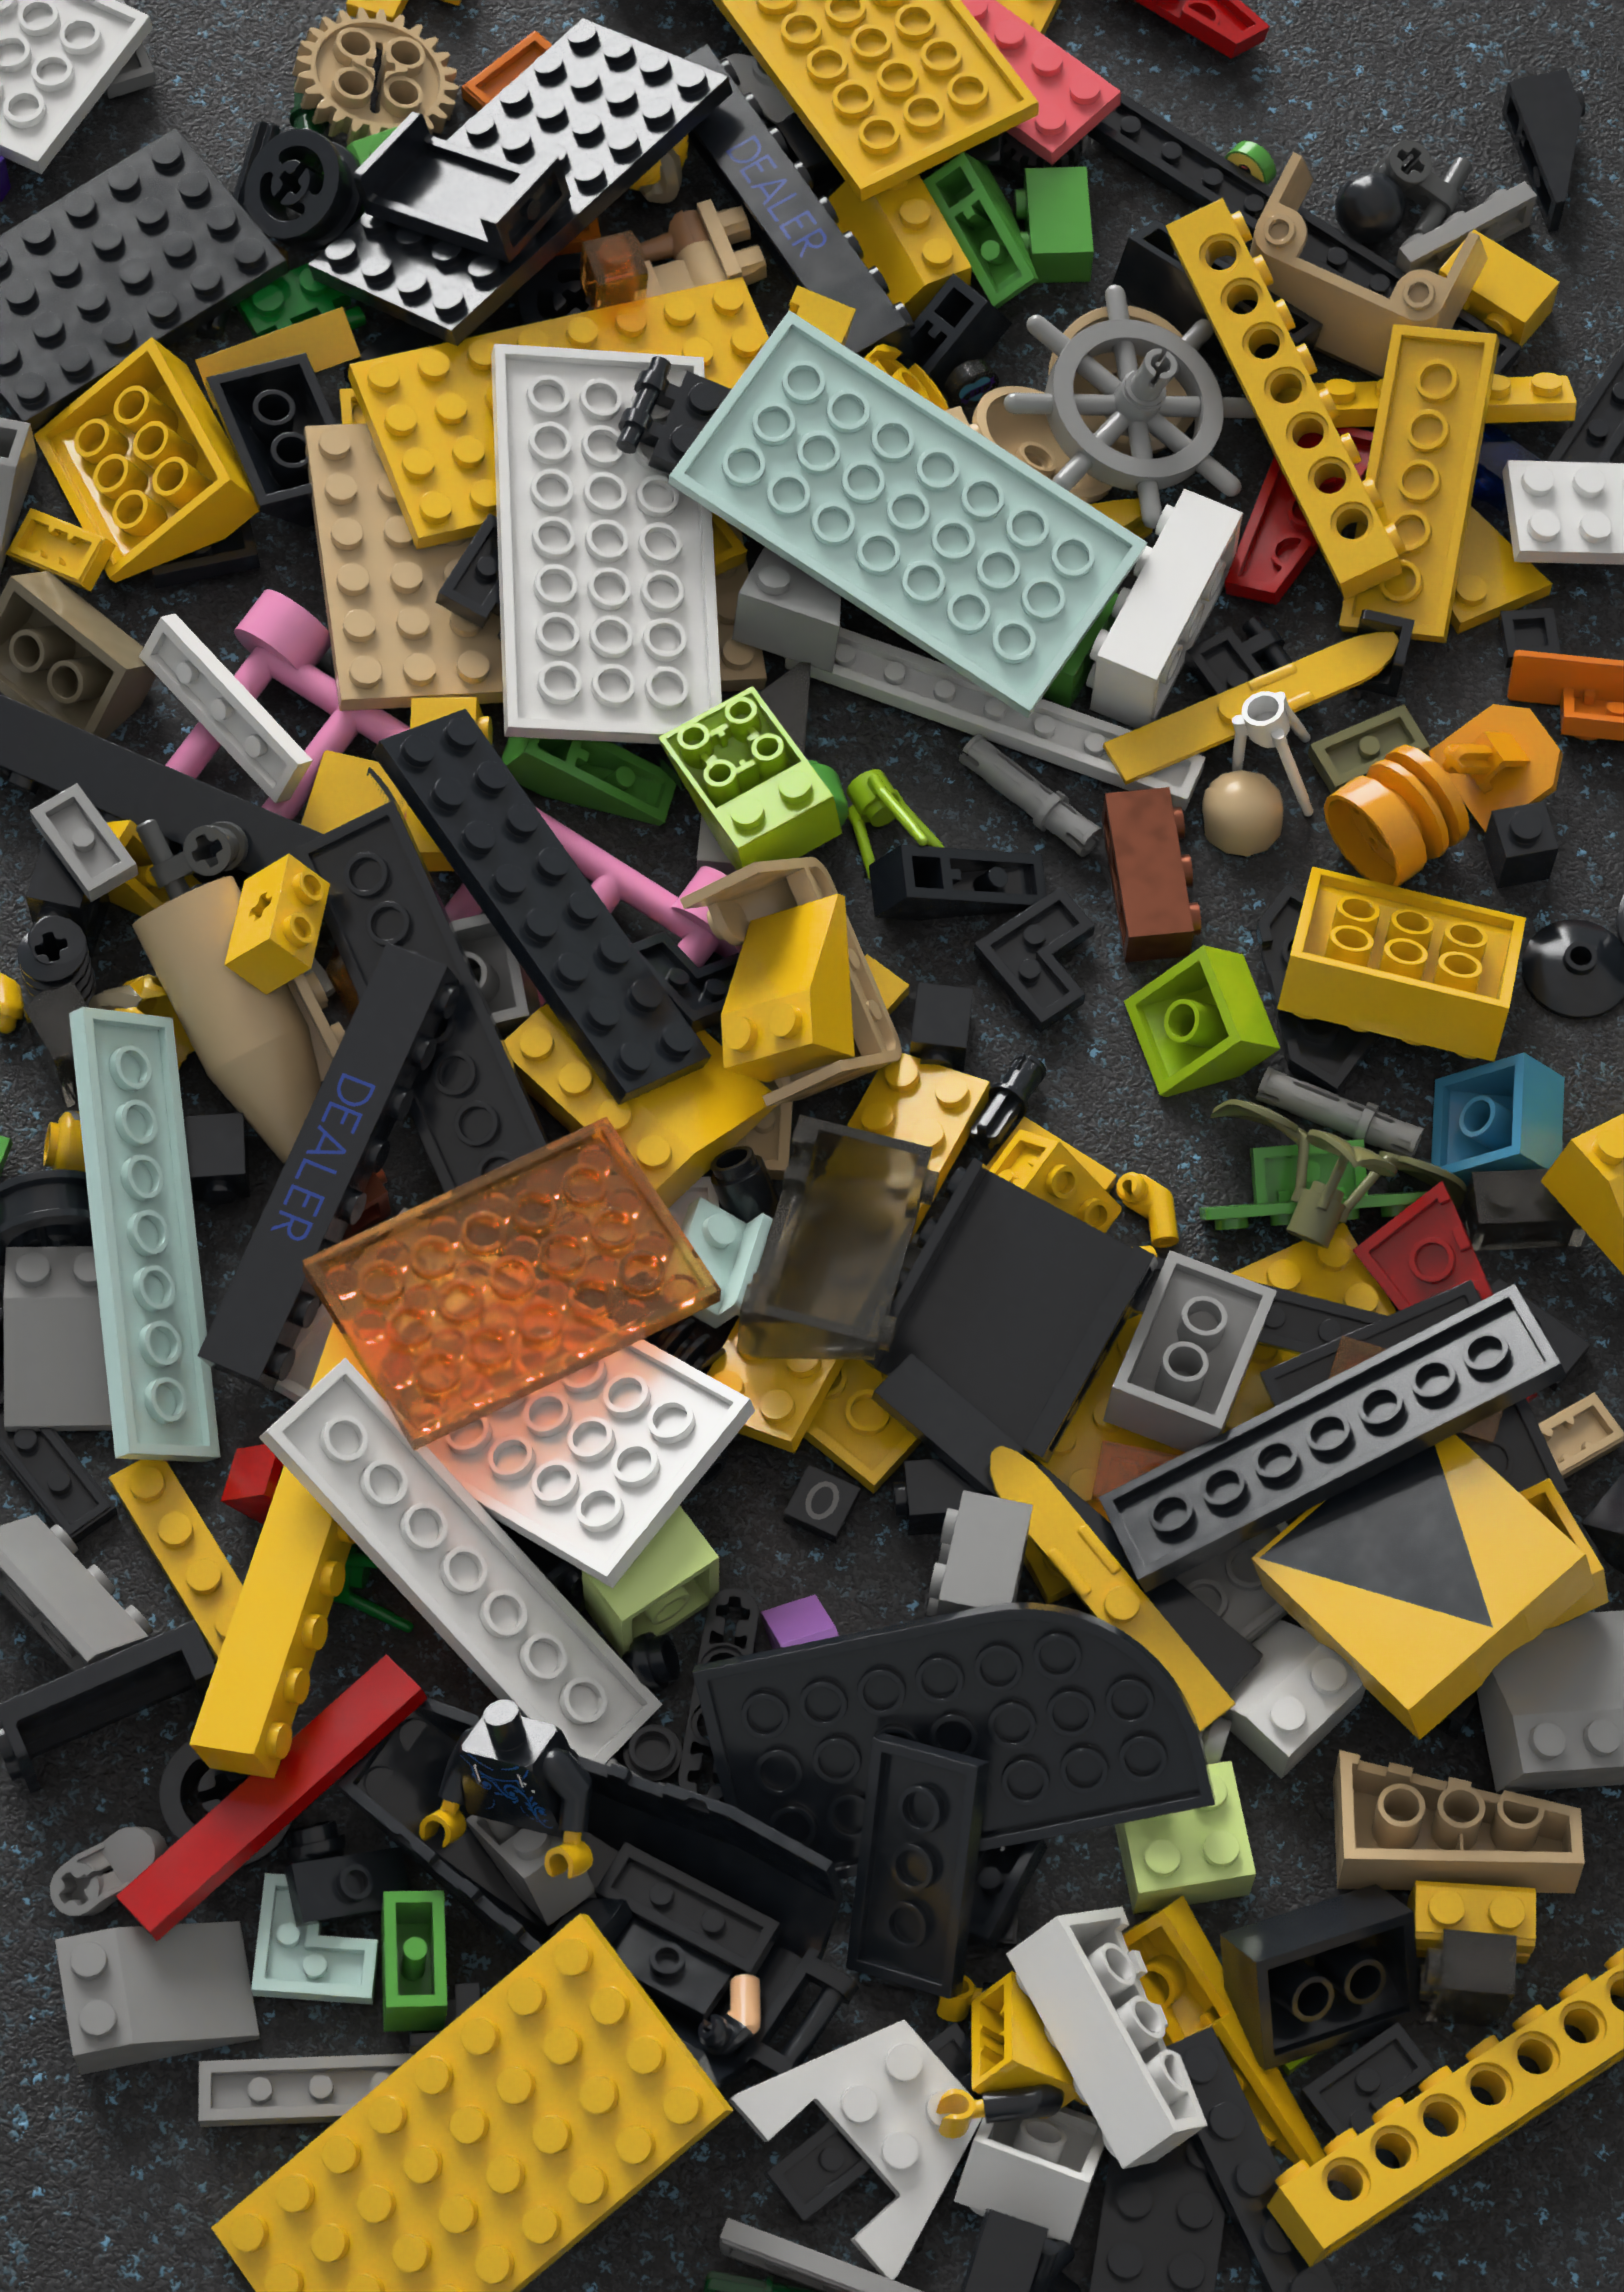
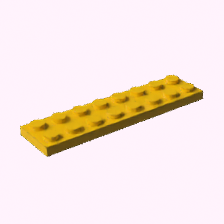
M901 1053V1058L898 1061L877 1071L757 1284V1292L753 1303L742 1316H739L721 1349L724 1348L726 1352L712 1364L707 1373L708 1376L750 1398L755 1412L740 1429L739 1434L795 1454L970 1135V1128L989 1101V1089L991 1088L989 1081L941 1065L920 1064V1058Z

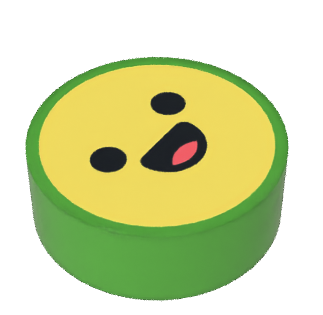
M1239 142L1225 156L1227 160L1267 185L1276 176V167L1272 157L1263 147L1254 142Z

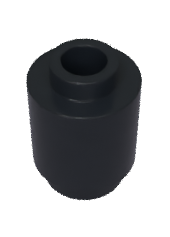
M749 1146L734 1147L715 1157L711 1163L713 1171L711 1183L723 1210L745 1223L764 1213L773 1219V1224L776 1216L782 1209V1202L762 1157L755 1155Z

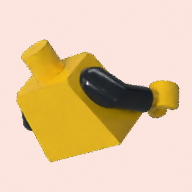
M1009 1972L997 1982H984L983 1988H975L972 1980L964 1975L962 1994L951 1999L939 1996L937 2015L949 2022H959L967 2018L970 2006L972 2005V2090L982 2095V2099L973 2100L969 2093L954 2088L948 2090L941 2097L936 2113H953L945 2116L941 2121L939 2133L942 2136L952 2139L962 2137L966 2134L971 2119L985 2117L986 2124L1031 2118L1045 2119L1057 2114L1060 2109L1073 2100L1082 2105H1087L1078 2096L1073 2084L1074 2078L1061 2054L1047 2039L1044 2023L1030 1997L1019 1987L1015 1972Z

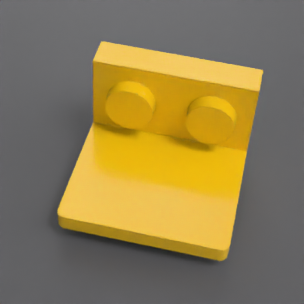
M1019 1129L989 1170L1104 1233L1107 1232L1121 1212V1206L1059 1141Z

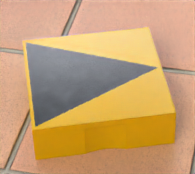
M1456 1434L1306 1510L1251 1558L1263 1589L1313 1638L1340 1655L1354 1669L1363 1686L1419 1740L1482 1686L1488 1675L1506 1656L1522 1645L1534 1640L1595 1586L1586 1553Z

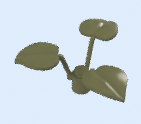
M1226 1100L1213 1109L1210 1117H1234L1261 1123L1281 1131L1297 1144L1296 1184L1290 1199L1297 1203V1206L1286 1231L1319 1247H1329L1338 1223H1346L1350 1211L1381 1175L1395 1177L1399 1170L1427 1183L1431 1187L1443 1181L1456 1210L1460 1208L1467 1194L1465 1183L1456 1175L1439 1166L1385 1151H1380L1379 1154H1376L1360 1146H1351L1346 1140L1324 1131L1311 1129L1309 1132H1306L1282 1115L1249 1101ZM1309 1144L1339 1156L1327 1184L1313 1181L1310 1190L1306 1189ZM1350 1161L1354 1168L1362 1166L1370 1170V1173L1342 1204L1345 1193L1336 1188L1348 1162Z

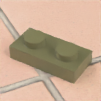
M1403 704L1310 744L1308 756L1332 794L1353 778L1362 775L1366 776L1369 767L1377 761L1384 760L1386 754L1394 748L1406 744L1418 748L1428 755L1430 745Z

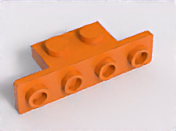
M1516 650L1514 652L1507 688L1509 700L1560 705L1561 735H1570L1587 741L1598 738L1624 741L1623 660Z

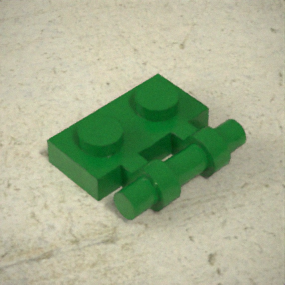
M309 263L289 271L238 303L236 307L254 338L334 309L345 308L351 305V297L315 281L308 266ZM359 306L345 311L351 330L366 325L365 316Z

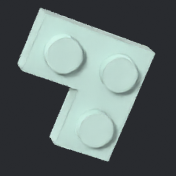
M265 1873L251 1986L252 1994L259 1997L373 2005L379 1954L378 1940L321 1936L322 1923L296 1927L286 1875Z

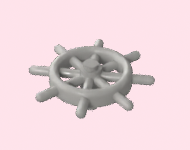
M1111 285L1105 291L1109 320L1085 328L1071 340L1044 317L1033 315L1028 318L1026 327L1029 333L1056 354L1058 358L1048 376L1045 393H1010L1004 399L1005 410L1012 414H1042L1047 416L1050 429L1057 443L1070 458L1052 481L1071 491L1087 473L1108 485L1137 491L1142 521L1146 527L1151 529L1156 528L1162 513L1159 490L1172 487L1184 481L1195 471L1228 497H1234L1240 493L1242 487L1240 480L1209 454L1219 439L1223 418L1256 417L1246 397H1222L1220 387L1211 368L1197 352L1214 332L1209 320L1200 319L1182 338L1158 325L1131 320L1126 293L1120 285ZM1114 352L1118 379L1092 357ZM1136 355L1145 357L1139 369ZM1075 373L1080 374L1103 394H1074ZM1175 377L1185 390L1187 396H1166L1165 386ZM1080 415L1105 416L1106 421L1093 434ZM1164 417H1194L1195 424L1192 440ZM1149 432L1175 454L1153 459ZM1121 435L1128 436L1131 456L1111 448Z

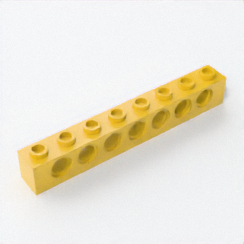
M1223 198L1165 225L1183 269L1344 599L1347 600L1403 573L1398 556L1406 552L1402 539L1393 523L1386 526L1383 525L1376 510L1383 507L1384 504L1371 477L1361 481L1354 465L1362 461L1349 432L1339 436L1332 422L1333 419L1340 416L1328 389L1324 388L1317 391L1310 375L1318 372L1306 344L1303 343L1295 346L1288 332L1296 326L1285 301L1282 298L1274 302L1267 289V286L1273 284L1274 281L1261 254L1252 258L1245 243L1252 240V236L1241 212L1237 211L1230 214ZM1231 256L1236 258L1235 262L1227 269L1215 270L1211 268L1213 262L1219 257ZM1253 300L1257 302L1256 307L1247 314H1236L1232 311L1240 301ZM1264 344L1279 346L1276 354L1270 358L1260 359L1254 356L1255 351ZM1296 388L1301 391L1300 396L1291 403L1284 404L1275 400L1277 395L1284 389ZM1315 432L1323 436L1322 441L1313 448H1302L1297 445L1299 439L1307 433ZM1338 477L1346 481L1338 492L1327 494L1319 490L1320 485L1328 478ZM1360 522L1368 526L1366 532L1359 538L1347 539L1341 536L1342 530L1350 523Z
M1624 1948L1605 1962L1604 1966L1608 1971L1593 1981L1587 1974L1575 1979L1558 1994L1562 2000L1560 2003L1547 2011L1541 2004L1531 2008L1512 2024L1516 2032L1502 2041H1499L1495 2035L1487 2037L1465 2055L1469 2063L1455 2072H1452L1448 2066L1440 2068L1418 2086L1422 2094L1406 2104L1401 2097L1393 2099L1371 2117L1375 2125L1357 2135L1353 2128L1346 2130L1324 2147L1323 2151L1327 2155L1325 2158L1311 2167L1305 2160H1301L1275 2180L1279 2189L1267 2205V2208L1310 2268L1624 2059V2012L1619 2010L1610 1998V1995H1618L1624 1998ZM1564 2025H1571L1581 2030L1587 2043H1578L1572 2040L1567 2035ZM1517 2056H1527L1533 2059L1539 2066L1541 2074H1532L1524 2070ZM1477 2086L1487 2090L1494 2100V2105H1484L1478 2102L1472 2095L1470 2087ZM1430 2117L1440 2121L1447 2131V2137H1439L1430 2133L1424 2125L1423 2118ZM1375 2149H1386L1392 2152L1397 2157L1400 2168L1392 2169L1384 2166L1378 2160ZM1336 2180L1345 2184L1352 2194V2200L1343 2201L1333 2196L1328 2189L1327 2181Z

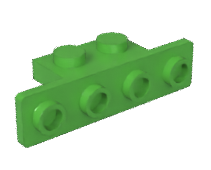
M1364 1139L1346 1140L1351 1146L1365 1148ZM1297 1144L1250 1148L1254 1204L1199 1208L1200 1219L1214 1220L1215 1230L1249 1228L1248 1217L1270 1215L1271 1226L1288 1225L1297 1206V1203L1290 1200L1296 1184ZM1309 1144L1306 1189L1310 1190L1313 1181L1327 1184L1339 1156ZM1350 1161L1336 1188L1345 1193L1342 1204L1367 1176L1366 1168L1362 1166L1354 1168ZM1367 1191L1350 1211L1347 1220L1360 1219L1359 1208L1381 1207L1382 1217L1397 1216L1428 1191L1369 1195Z

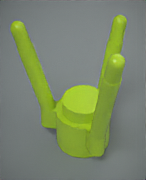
M878 769L866 771L858 775L849 784L846 793L853 805L848 808L849 815L847 818L853 826L869 880V865L875 862V858L867 834L866 822H871L873 826L880 827L896 818L920 846L944 847L941 841L908 807L883 771Z

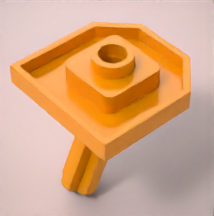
M1492 704L1429 750L1428 753L1449 776L1460 793L1464 804L1485 833L1493 810L1541 802L1556 791L1563 757L1560 748L1530 708Z

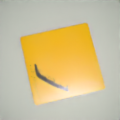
M326 750L323 753L301 825L325 834L392 800L399 804L405 816L407 802L379 762Z

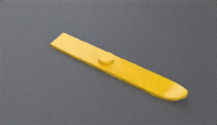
M1375 632L1339 642L1103 743V748L1124 784L1127 785L1234 739L1235 730L1232 718L1236 715H1242L1243 704L1253 694L1266 691L1273 693L1284 692L1289 707L1295 713L1363 684L1378 675L1392 660L1398 646V637L1394 632Z
M1004 1446L996 1447L990 1455V1476L997 1496L1033 1505L1028 1537L1092 1615L1127 1633L1161 1662L1185 1695L1195 1716L1199 1732H1202L1233 1708L1236 1703L1052 1481L1032 1461L1019 1452Z

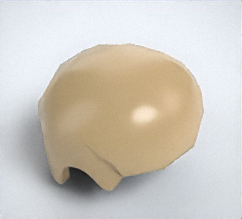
M1244 770L1233 771L1220 775L1205 790L1202 801L1205 836L1211 844L1227 854L1250 856L1267 851L1280 837L1283 825V800L1279 789L1265 775Z

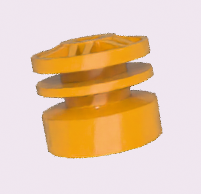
M1406 744L1394 748L1386 754L1384 760L1372 764L1366 776L1362 775L1353 778L1328 796L1323 807L1328 829L1345 859L1363 878L1396 887L1401 886L1424 868L1427 859L1440 857L1446 852L1448 847L1454 846L1465 839L1470 829L1468 812L1460 793L1449 776L1432 758L1420 749Z

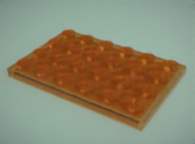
M607 1117L302 1260L303 1273L376 1391L387 1402L398 1426L413 1451L719 1302L721 1299L720 1287Z

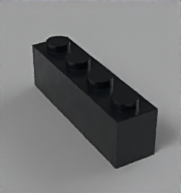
M1155 219L1131 235L1127 240L1112 285H1120L1132 304L1162 317L1181 334L1185 335L1200 319L1208 320L1172 246L1166 226ZM1216 259L1211 266L1215 270H1224L1230 267V265L1220 259ZM1269 291L1274 302L1282 299L1273 292ZM1253 300L1240 301L1232 311L1236 314H1247L1256 307L1257 302ZM1285 301L1296 326L1288 331L1295 346L1305 343L1310 354H1312L1323 324ZM1213 332L1212 336L1203 346L1211 350L1212 354L1217 358L1228 361L1215 332ZM1264 344L1255 351L1254 356L1260 359L1270 358L1276 354L1279 346Z

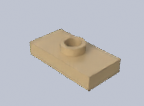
M1595 1392L1538 1424L1563 1479L1624 1444L1623 1430Z

